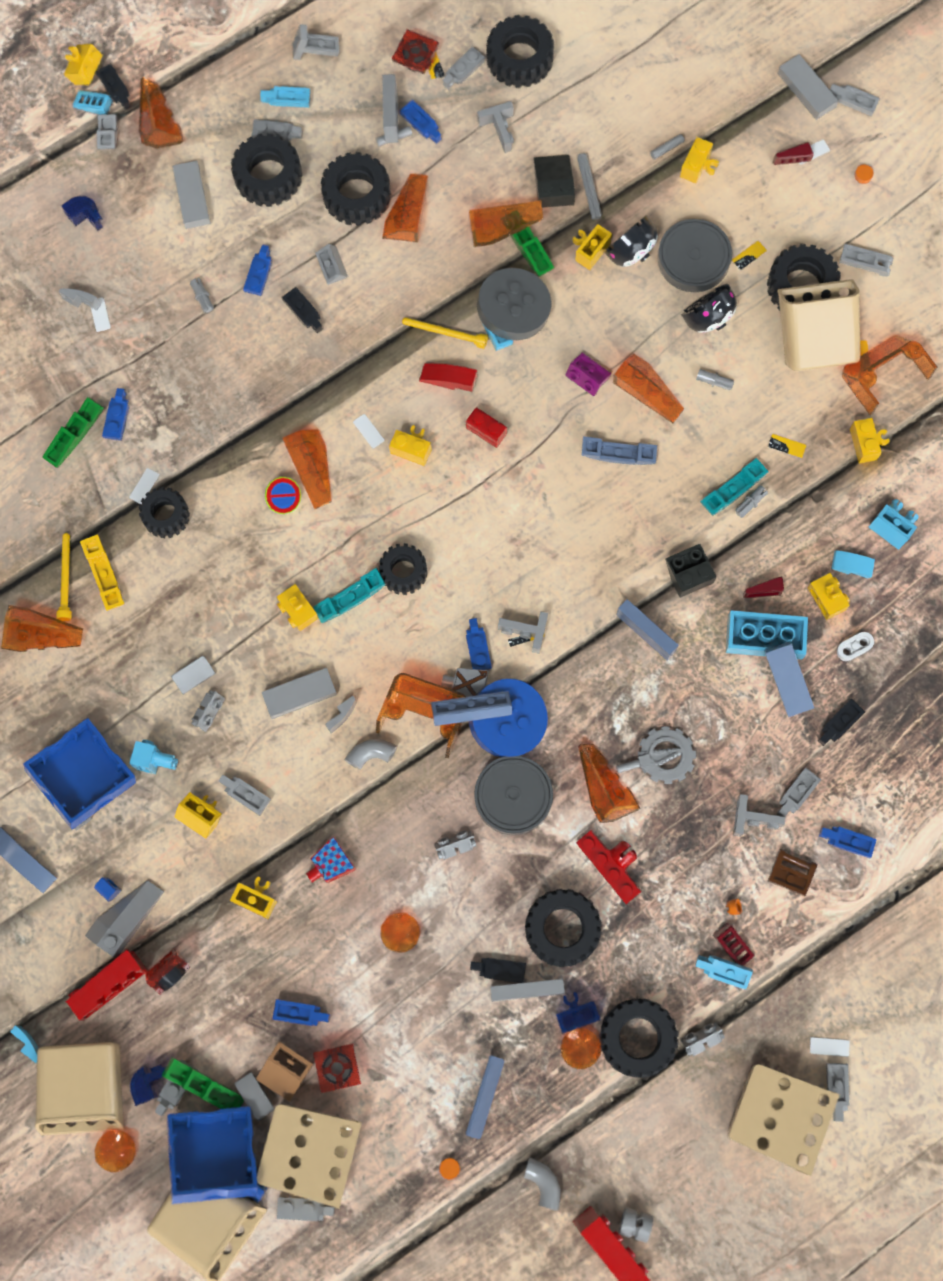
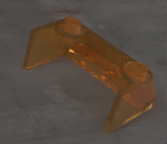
M896 335L860 356V360L857 363L847 364L844 367L842 378L870 416L879 405V402L869 390L877 381V375L874 371L894 358L904 354L908 359L914 361L927 380L931 379L938 367L920 343Z
M406 673L397 674L393 679L377 717L376 733L380 734L386 718L399 720L404 716L405 711L409 710L433 719L431 702L466 696L463 693ZM462 722L440 726V734L449 740L445 758L449 759Z

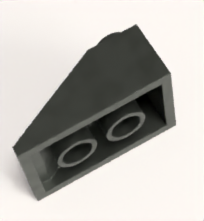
M569 155L534 157L538 208L574 205L575 189Z

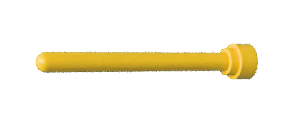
M406 317L402 319L404 325L473 342L474 345L481 349H485L487 344V334L472 335Z
M68 533L62 535L60 607L56 611V620L58 621L72 620V611L68 607L70 535Z

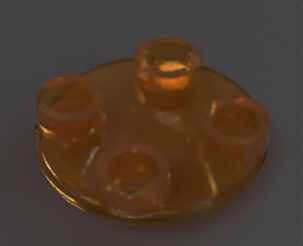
M396 913L389 916L381 925L382 942L393 952L403 953L411 950L416 946L420 938L418 922L407 913Z
M573 1029L562 1039L560 1048L562 1058L572 1068L587 1069L593 1066L601 1055L599 1039L588 1029Z
M121 1130L105 1132L99 1138L95 1147V1160L97 1164L108 1172L125 1170L131 1165L136 1154V1145L133 1138Z

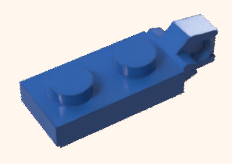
M411 100L399 110V114L426 139L430 137L436 144L442 140L441 133L437 131L439 127L436 125V122L414 100Z
M262 244L259 254L255 253L243 288L244 292L262 296L272 265V258L269 257V246Z
M117 388L115 398L111 397L102 433L103 438L122 441L129 410L128 400L125 399L127 394L125 389Z
M477 618L469 619L470 630H466V639L472 669L492 670L483 627L478 628Z
M834 826L832 830L823 827L819 833V836L828 839V844L833 847L869 859L872 858L877 840L875 838Z
M276 999L272 1020L318 1026V1021L329 1023L330 1014L320 1013L321 1008L315 1005Z

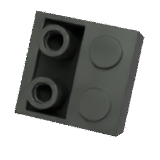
M701 544L665 559L671 581L679 598L713 584L717 578Z

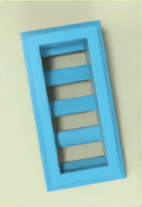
M79 90L72 106L94 114L107 115L112 99L110 95ZM81 97H84L83 102H82V103H79L80 100H81Z

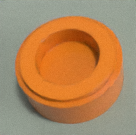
M863 164L857 167L854 176L857 182L866 184L872 180L874 171L869 165Z
M447 1158L441 1162L439 1171L443 1178L451 1180L458 1176L460 1166L455 1159Z

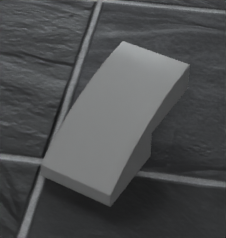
M98 115L97 149H116L117 116Z
M68 288L58 291L63 300L77 308L82 302L96 311L101 306L97 297L87 292Z
M354 696L337 706L340 714L325 724L330 733L337 730L351 715L357 703Z
M252 1072L235 1083L248 1107H251V1112L257 1121L275 1110Z

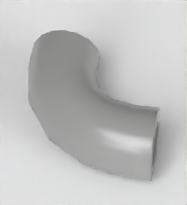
M382 739L366 740L356 745L344 760L359 770L372 758H379L388 763L396 752L397 745Z
M529 1158L524 1178L535 1182L539 1187L540 1201L538 1205L558 1211L561 1189L556 1175L547 1165L536 1159Z

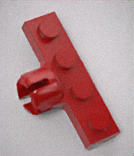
M590 830L576 842L625 904H628L642 892L626 871L627 867L637 859L634 849L626 855L623 854L631 847L626 841H621L609 850L593 830Z

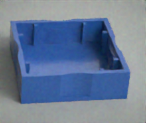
M88 718L68 731L59 741L44 748L23 763L25 772L71 830L136 784L135 775L122 759L109 748L105 738Z
M251 1107L221 1109L214 1112L196 1111L167 1114L172 1204L256 1196L258 1185L255 1157L252 1150Z

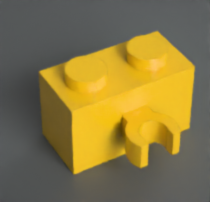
M77 44L76 47H68L72 55H65L69 63L63 75L74 85H90L103 54L92 44Z
M696 137L683 163L680 174L681 178L696 184L703 169L709 175H714L715 169H712L710 166L718 167L719 162L715 159L708 160L713 143Z
M599 224L595 226L588 237L583 230L578 231V235L582 237L581 239L573 237V243L580 246L576 251L575 261L588 270L592 269L612 241V233Z
M873 418L854 421L850 428L859 464L877 460L882 453L880 445H887L890 441L889 439L884 440L881 438V435H886L887 430L883 429L876 433Z
M413 425L410 429L411 435L396 429L389 445L390 454L425 466L432 449L431 442L422 439L425 434L424 429L422 428L421 432L416 434L414 433L416 427Z
M831 573L811 582L808 586L809 592L826 620L846 611L850 606L848 596L842 593L839 588L840 583L835 576L833 577Z
M296 584L277 596L279 603L276 605L282 613L286 612L289 618L287 620L293 629L297 627L301 631L319 619L317 613Z
M189 792L179 803L174 817L206 839L217 827L222 813L215 809L217 801H214L212 804L206 802L209 797L208 795H205L201 800Z
M257 877L254 882V890L238 883L230 901L261 917L269 919L277 903L276 900L263 894L264 891L269 889L270 882L267 881L265 886L261 887L259 885L261 878Z

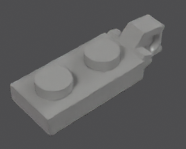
M472 46L448 69L446 77L443 79V86L449 89L454 83L462 84L485 62V57Z
M832 84L830 91L838 99L839 103L869 116L873 115L879 102L878 97L850 85L840 87Z
M254 119L252 138L257 137V134L266 136L267 133L273 134L274 137L276 135L282 136L283 141L285 139L290 141L292 138H302L301 127L285 122Z
M805 768L781 798L782 800L779 803L783 806L777 815L785 817L789 811L794 814L821 779Z
M222 775L219 779V782L226 786L224 791L229 796L259 816L271 801L270 798L240 778L234 776L231 780Z
M181 1060V1062H183L184 1064H186V1065H188V1066L194 1068L195 1070L199 1071L198 1069H196L195 1067L191 1066L190 1064H188V1063L185 1062L184 1060ZM168 1080L157 1099L160 1104L156 1108L155 1113L164 1116L168 1108L173 1110L187 1090Z
M826 1063L827 1090L840 1094L833 1112V1121L844 1122L843 1111H848L849 1106L848 1064Z
M278 1197L277 1219L318 1221L323 1220V1215L334 1216L335 1207L324 1206L323 1203L306 1198Z

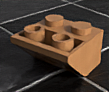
M279 1042L256 1080L290 1102L312 1069L313 1064Z

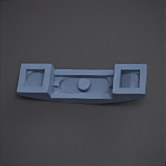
M583 436L581 455L610 463L650 465L656 464L657 445L643 443L629 445L604 442L601 438Z
M0 827V856L44 893L57 878Z

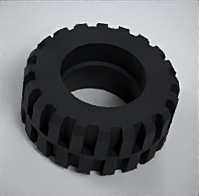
M514 15V18L507 17L504 18V22L499 21L496 24V28L493 27L491 29L490 35L487 38L486 59L491 74L494 77L497 76L499 82L502 83L504 81L505 85L510 87L515 85V88H521V86L526 88L530 87L532 83L534 85L539 83L540 78L544 79L551 70L554 40L552 39L551 32L547 30V26L544 23H539L540 20L536 18L530 19V16L526 15L524 17ZM522 43L531 46L536 53L528 59L516 60L506 55L504 51L513 44Z
M267 133L266 136H262V134H257L255 138L251 136L247 138L246 143L242 142L239 145L240 149H236L233 154L231 170L236 188L242 197H246V200L250 203L255 202L257 206L266 204V207H272V204L280 205L283 200L288 201L291 199V194L295 195L298 191L297 187L301 184L302 169L297 150L294 146H291V142L287 139L283 141L282 136L276 135L274 137L273 134ZM263 161H275L283 166L282 171L272 179L260 180L251 175L253 168Z
M350 152L345 153L346 156L344 157L341 155L336 157L335 162L331 161L328 164V169L324 170L323 177L321 178L322 196L329 214L332 217L336 216V220L339 222L345 221L346 225L356 223V226H361V223L364 222L369 224L372 223V219L377 220L380 218V212L384 213L387 210L391 195L389 175L386 172L385 166L380 165V161L377 158L372 159L371 155L365 154L364 156L361 152H356V154L352 155ZM354 179L365 180L373 186L366 196L359 199L347 198L339 192L346 182Z
M800 244L799 247L793 245L788 250H783L780 256H777L774 260L767 280L768 295L772 296V303L774 305L778 304L777 309L780 310L778 289L792 287L787 279V275L793 271L804 270L810 272L817 278L819 284L839 281L841 273L837 271L839 268L837 262H833L834 257L831 254L827 255L825 253L826 250L823 248L819 250L816 248V245L812 244L810 247L806 246V244ZM824 290L821 293L822 299H827L831 296L829 290ZM806 292L802 297L803 301H811L812 294ZM793 295L785 297L787 301L794 302Z
M556 889L555 891L546 892L543 896L539 897L529 909L525 922L526 940L532 952L541 961L543 960L549 965L558 967H571L586 960L596 949L601 938L602 923L599 918V912L593 905L594 903L584 897V894L574 892L571 889ZM559 909L574 912L582 924L580 938L576 943L568 947H559L552 944L547 939L544 931L547 917Z
M635 998L616 1005L606 1015L599 1033L600 1047L606 1061L623 1075L636 1078L656 1075L665 1069L675 1056V1051L678 1048L677 1037H679L678 1030L676 1031L675 1027L676 1023L670 1017V1013L662 1008L660 1004L649 999ZM636 1018L650 1022L656 1029L658 1036L654 1051L642 1058L630 1056L623 1050L620 1044V1031L629 1020Z

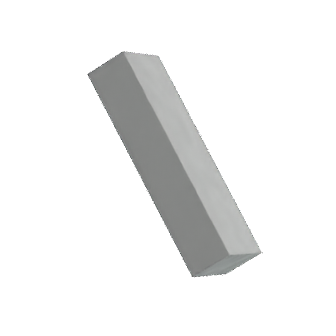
M800 54L779 67L777 74L816 120L836 108L838 99Z
M395 74L382 75L386 143H399Z
M192 161L173 165L185 228L189 229L211 224L198 162Z
M324 668L263 691L262 695L271 719H275L336 696L337 693L328 669Z
M563 979L490 987L492 1002L564 994Z

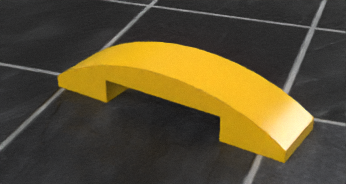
M97 534L80 541L106 611L125 605L99 535Z

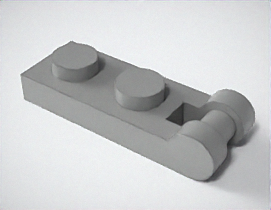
M845 244L839 263L888 277L890 274L889 267L892 265L894 258L889 255Z

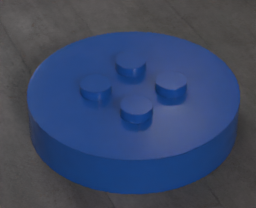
M501 679L482 688L476 696L509 691L512 715L469 721V727L475 741L486 752L498 757L520 756L534 749L542 740L548 722L547 709L540 694L529 684L517 679Z

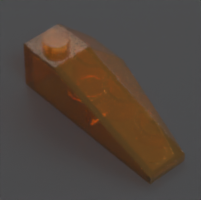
M142 77L140 81L139 113L141 143L155 149L182 144L181 128L172 119L174 114L171 110L167 109L164 103L166 99L158 83Z
M409 175L385 220L383 239L419 242L428 176Z
M541 201L475 209L468 212L474 247L493 245L544 219Z
M633 354L626 359L614 374L613 384L671 423H674L684 410L683 406L650 364L637 355Z
M299 430L283 437L287 452L314 509L331 503L327 451L319 430Z
M9 605L5 616L1 649L26 652L27 649L36 648L38 650H45L47 647L81 646L83 628L29 608Z
M580 744L578 749L591 807L599 822H614L638 811L640 807L632 791L628 787H623L618 780L620 776L617 773H613L607 767L608 761L594 744Z

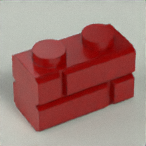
M477 407L466 420V429L495 448L500 445L507 435V426L498 423L496 419Z

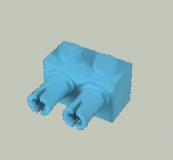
M894 499L889 506L886 504L877 514L869 528L899 550L917 529L914 523L919 517L917 513L912 517L914 511H908L906 516L903 517L898 513L903 508V504L900 502L897 506L899 500Z
M143 739L142 742H135L129 764L136 770L156 775L159 766L176 770L178 759L174 755L162 753L157 748V745H154V742Z

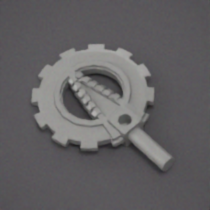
M664 726L661 727L662 730H651L648 732L649 736L647 739L643 738L639 746H642L641 752H638L637 760L617 765L616 770L618 773L640 767V770L642 769L644 773L648 772L651 775V780L655 782L661 780L664 781V784H672L674 780L678 779L680 782L685 779L687 772L691 773L694 768L692 761L696 759V751H692L691 745L693 742L689 737L686 739L682 735L683 731L677 728L675 731L669 730L670 727ZM661 742H671L678 747L654 750L656 745ZM681 755L680 762L676 767L672 769L659 767Z

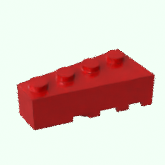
M126 950L113 962L106 965L96 976L88 979L81 989L78 988L69 994L70 998L66 1000V1003L79 1021H85L147 973L148 969L135 952Z
M590 1205L572 1221L580 1234L618 1281H651L647 1277L649 1271L642 1262L636 1263L634 1252L629 1246L624 1248L621 1244L623 1238L616 1230L612 1232L608 1228L611 1223L603 1214L599 1216Z

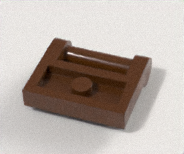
M780 848L768 882L805 897L816 871L817 863H809L786 853V850ZM782 861H787L808 870L807 874L805 875L781 865Z

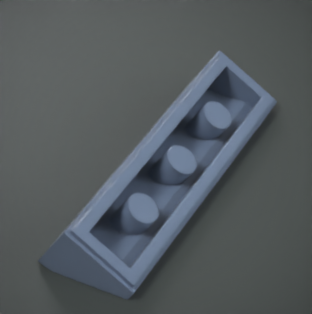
M509 691L431 702L435 726L512 715Z
M489 1056L467 1127L466 1136L480 1139L504 1065V1060L501 1058Z

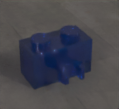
M576 992L573 993V1002H569L567 997L563 996L564 1003L570 1009L555 1014L561 1034L600 1021L601 1019L594 1001L578 1006L579 997Z

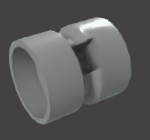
M625 1207L619 1226V1235L628 1238L633 1235L635 1240L647 1243L654 1216L646 1213L638 1215L636 1210Z

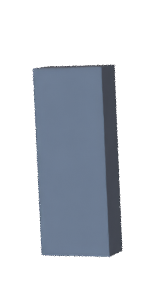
M628 599L618 608L616 615L667 661L677 651L679 645Z
M789 641L764 650L788 717L814 709L791 642Z

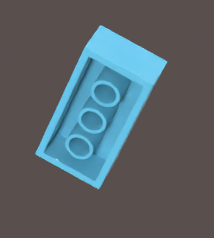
M731 610L727 619L725 653L766 657L764 650L790 641L796 658L802 660L806 655L808 617Z

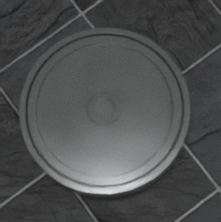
M702 219L683 220L674 224L663 235L658 250V266L663 277L672 286L687 292L707 291L717 286L725 278L732 259L731 244L727 235L717 225Z
M505 268L492 273L483 282L477 298V312L484 326L493 334L508 340H524L539 333L545 326L551 311V296L546 285L533 273L519 268Z
M504 756L492 761L480 773L474 791L475 805L479 816L491 829L505 835H522L539 827L547 818L552 806L553 788L549 776L535 761L523 756Z

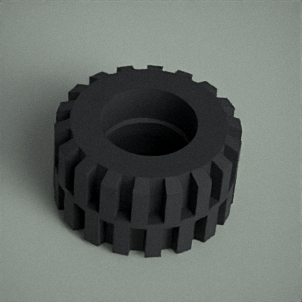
M160 487V490L154 488L151 494L147 492L145 494L147 498H142L141 500L143 505H139V516L146 529L150 533L152 532L154 536L157 537L159 535L164 539L166 535L169 538H172V534L175 533L179 535L180 529L184 531L186 528L184 524H188L190 512L182 495L169 487L167 490L164 487ZM170 505L174 507V512L170 518L166 520L155 519V513L161 506Z
M400 543L396 544V548L389 547V551H385L383 558H380L379 572L386 584L385 586H387L389 591L393 590L398 595L399 592H402L403 595H407V592L415 593L414 590H419L421 584H424L426 581L425 577H427V564L424 555L422 556V552L419 549L416 550L415 546L408 547L406 543H404V546H400ZM401 561L410 562L415 568L410 576L404 578L395 576L392 573V569L395 564Z

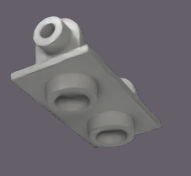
M210 690L209 693H206L200 704L205 709H197L191 719V724L207 732L217 712L222 707L225 698L215 691Z
M461 831L453 838L445 837L438 840V843L434 844L436 851H438L439 859L443 858L445 860L456 856L454 848L457 847L460 854L473 850L476 843L472 839L474 838L472 832Z
M714 1023L704 1026L702 1030L696 1033L688 1034L680 1041L686 1048L688 1056H695L706 1050L703 1043L706 1042L708 1047L711 1048L721 1043L725 1037L720 1026Z

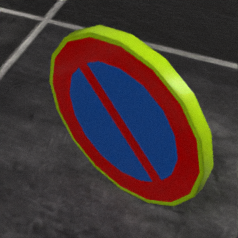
M278 477L269 482L265 489L264 497L270 510L278 514H287L294 511L299 505L301 492L294 480L288 477Z

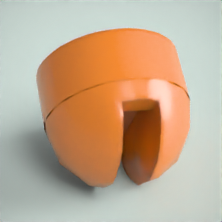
M738 898L731 899L726 903V907H729L727 913L730 915L742 913L741 902Z

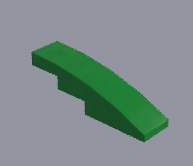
M517 210L501 218V222L515 245L538 277L555 269L540 241L533 235L528 224L524 223Z
M87 397L79 411L73 413L66 426H61L42 458L58 468L85 437L104 407L90 397Z
M173 1057L162 1074L164 1078L220 1109L240 1108L244 1102L240 1094Z

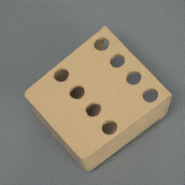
M854 279L778 289L786 366L794 371L853 364L860 360V291ZM847 287L849 289L848 296L841 297L839 295L840 289ZM829 290L831 292L830 298L822 299V291ZM806 292L812 294L811 301H803L802 297ZM793 295L794 302L787 301L785 297Z
M99 1042L42 1046L38 1049L35 1128L41 1136L124 1130L120 1046L118 1043ZM97 1120L94 1125L87 1123V1121ZM107 1120H113L115 1123L110 1124ZM67 1122H77L72 1127L67 1124ZM49 1123H57L56 1126L53 1128H50L46 1125Z
M759 1064L753 1065L742 1090L727 1136L734 1142L811 1176L840 1094L825 1090ZM827 1095L829 1098L828 1105L820 1106V1099ZM815 1114H819L822 1117V1123L819 1126L812 1125ZM808 1134H812L815 1137V1143L812 1146L805 1145ZM801 1154H805L808 1157V1163L805 1166L799 1165Z
M285 1104L277 1105L259 1166L257 1183L339 1209L361 1122Z
M170 1193L150 1222L147 1232L202 1275L207 1281H220L267 1212V1209L248 1197L172 1204ZM256 1210L254 1218H247L251 1211ZM242 1225L244 1227L243 1235L240 1237L235 1236V1233ZM230 1243L232 1245L231 1253L223 1254V1251ZM218 1261L220 1264L219 1271L211 1272L212 1267Z

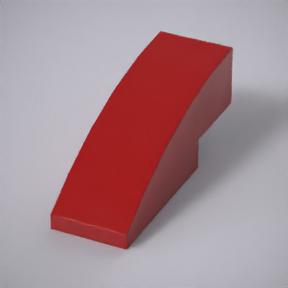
M424 363L419 381L451 390L458 388L473 392L477 370L449 364Z

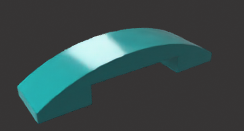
M755 458L740 473L718 490H714L701 500L700 503L714 516L751 489L769 471Z
M375 568L360 577L361 580L334 597H328L313 606L320 622L325 623L346 613L382 589L386 584L378 569Z

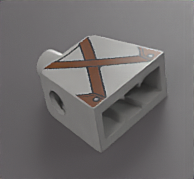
M457 668L455 677L443 676L441 686L452 688L450 696L453 699L476 696L486 686L488 671Z

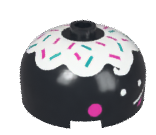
M647 215L640 220L642 224L637 222L612 244L613 249L609 247L604 251L614 264L628 267L639 260L643 262L650 256L648 252L657 242V229Z
M729 284L717 287L715 293L713 291L700 297L684 310L685 313H682L681 316L689 328L699 333H706L715 329L718 331L727 325L726 322L734 315L737 308V299Z

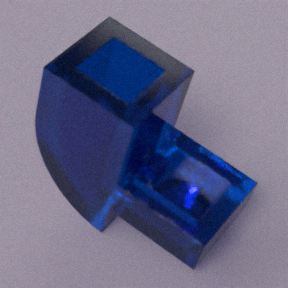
M76 196L61 205L65 215L75 227L88 219L97 231L103 228L101 223L102 217L97 212L99 210L91 198Z
M157 1065L150 1069L151 1073L148 1072L147 1067H142L134 1073L130 1082V1092L135 1106H140L158 1098L153 1082L163 1078L162 1074L167 1066Z

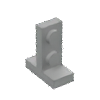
M299 25L292 43L293 60H300L303 53L338 56V37L307 33V25Z
M511 101L477 112V121L480 127L491 123L494 124L505 153L512 151V143H514L511 132L508 133L507 131L508 124L506 118L513 117Z
M540 611L537 626L499 618L498 630L507 635H512V633L520 634V637L525 639L534 637L532 652L539 654L548 613Z
M740 794L738 796L733 836L741 837L743 835L745 822H748L747 825L759 827V824L767 825L768 829L779 830V827L782 828L785 825L786 817L746 811L748 795Z

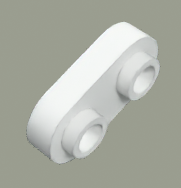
M861 632L842 642L837 648V655L843 661H850L868 652L874 645V639L871 634ZM860 641H865L866 646H862ZM847 649L849 655L844 654L843 650Z

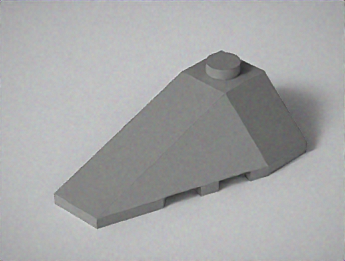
M146 881L97 918L85 936L112 957L117 958L164 891L151 882Z

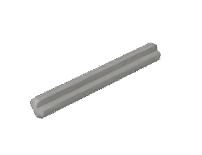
M586 153L578 154L577 160L591 217L593 220L601 218L602 214Z

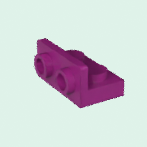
M581 353L570 363L565 376L589 394L595 396L599 388L610 378L611 373L587 355Z

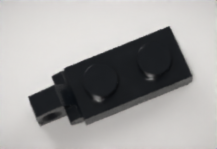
M111 63L97 70L95 73L112 100L116 104L120 102L125 110L129 109L131 105L127 99L130 96L128 89Z
M297 287L281 297L283 302L307 328L311 326L317 334L323 330L322 324L318 321L321 319L318 311Z
M851 698L824 726L822 731L825 734L818 742L824 746L830 739L833 742L840 739L865 711Z
M482 958L481 963L471 961L470 970L480 971L479 976L487 979L524 983L526 963Z

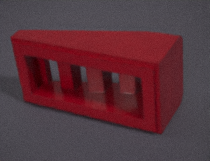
M809 142L776 153L773 164L809 162L812 160L814 153Z
M777 577L745 589L743 598L781 596L784 591L783 577Z
M726 923L713 934V937L734 963L744 966L755 957L729 923ZM733 938L736 939V940H735L732 944H730L729 946L726 945V944L729 943ZM740 944L741 947L733 953L732 950ZM746 951L747 953L739 960L736 958L742 952Z

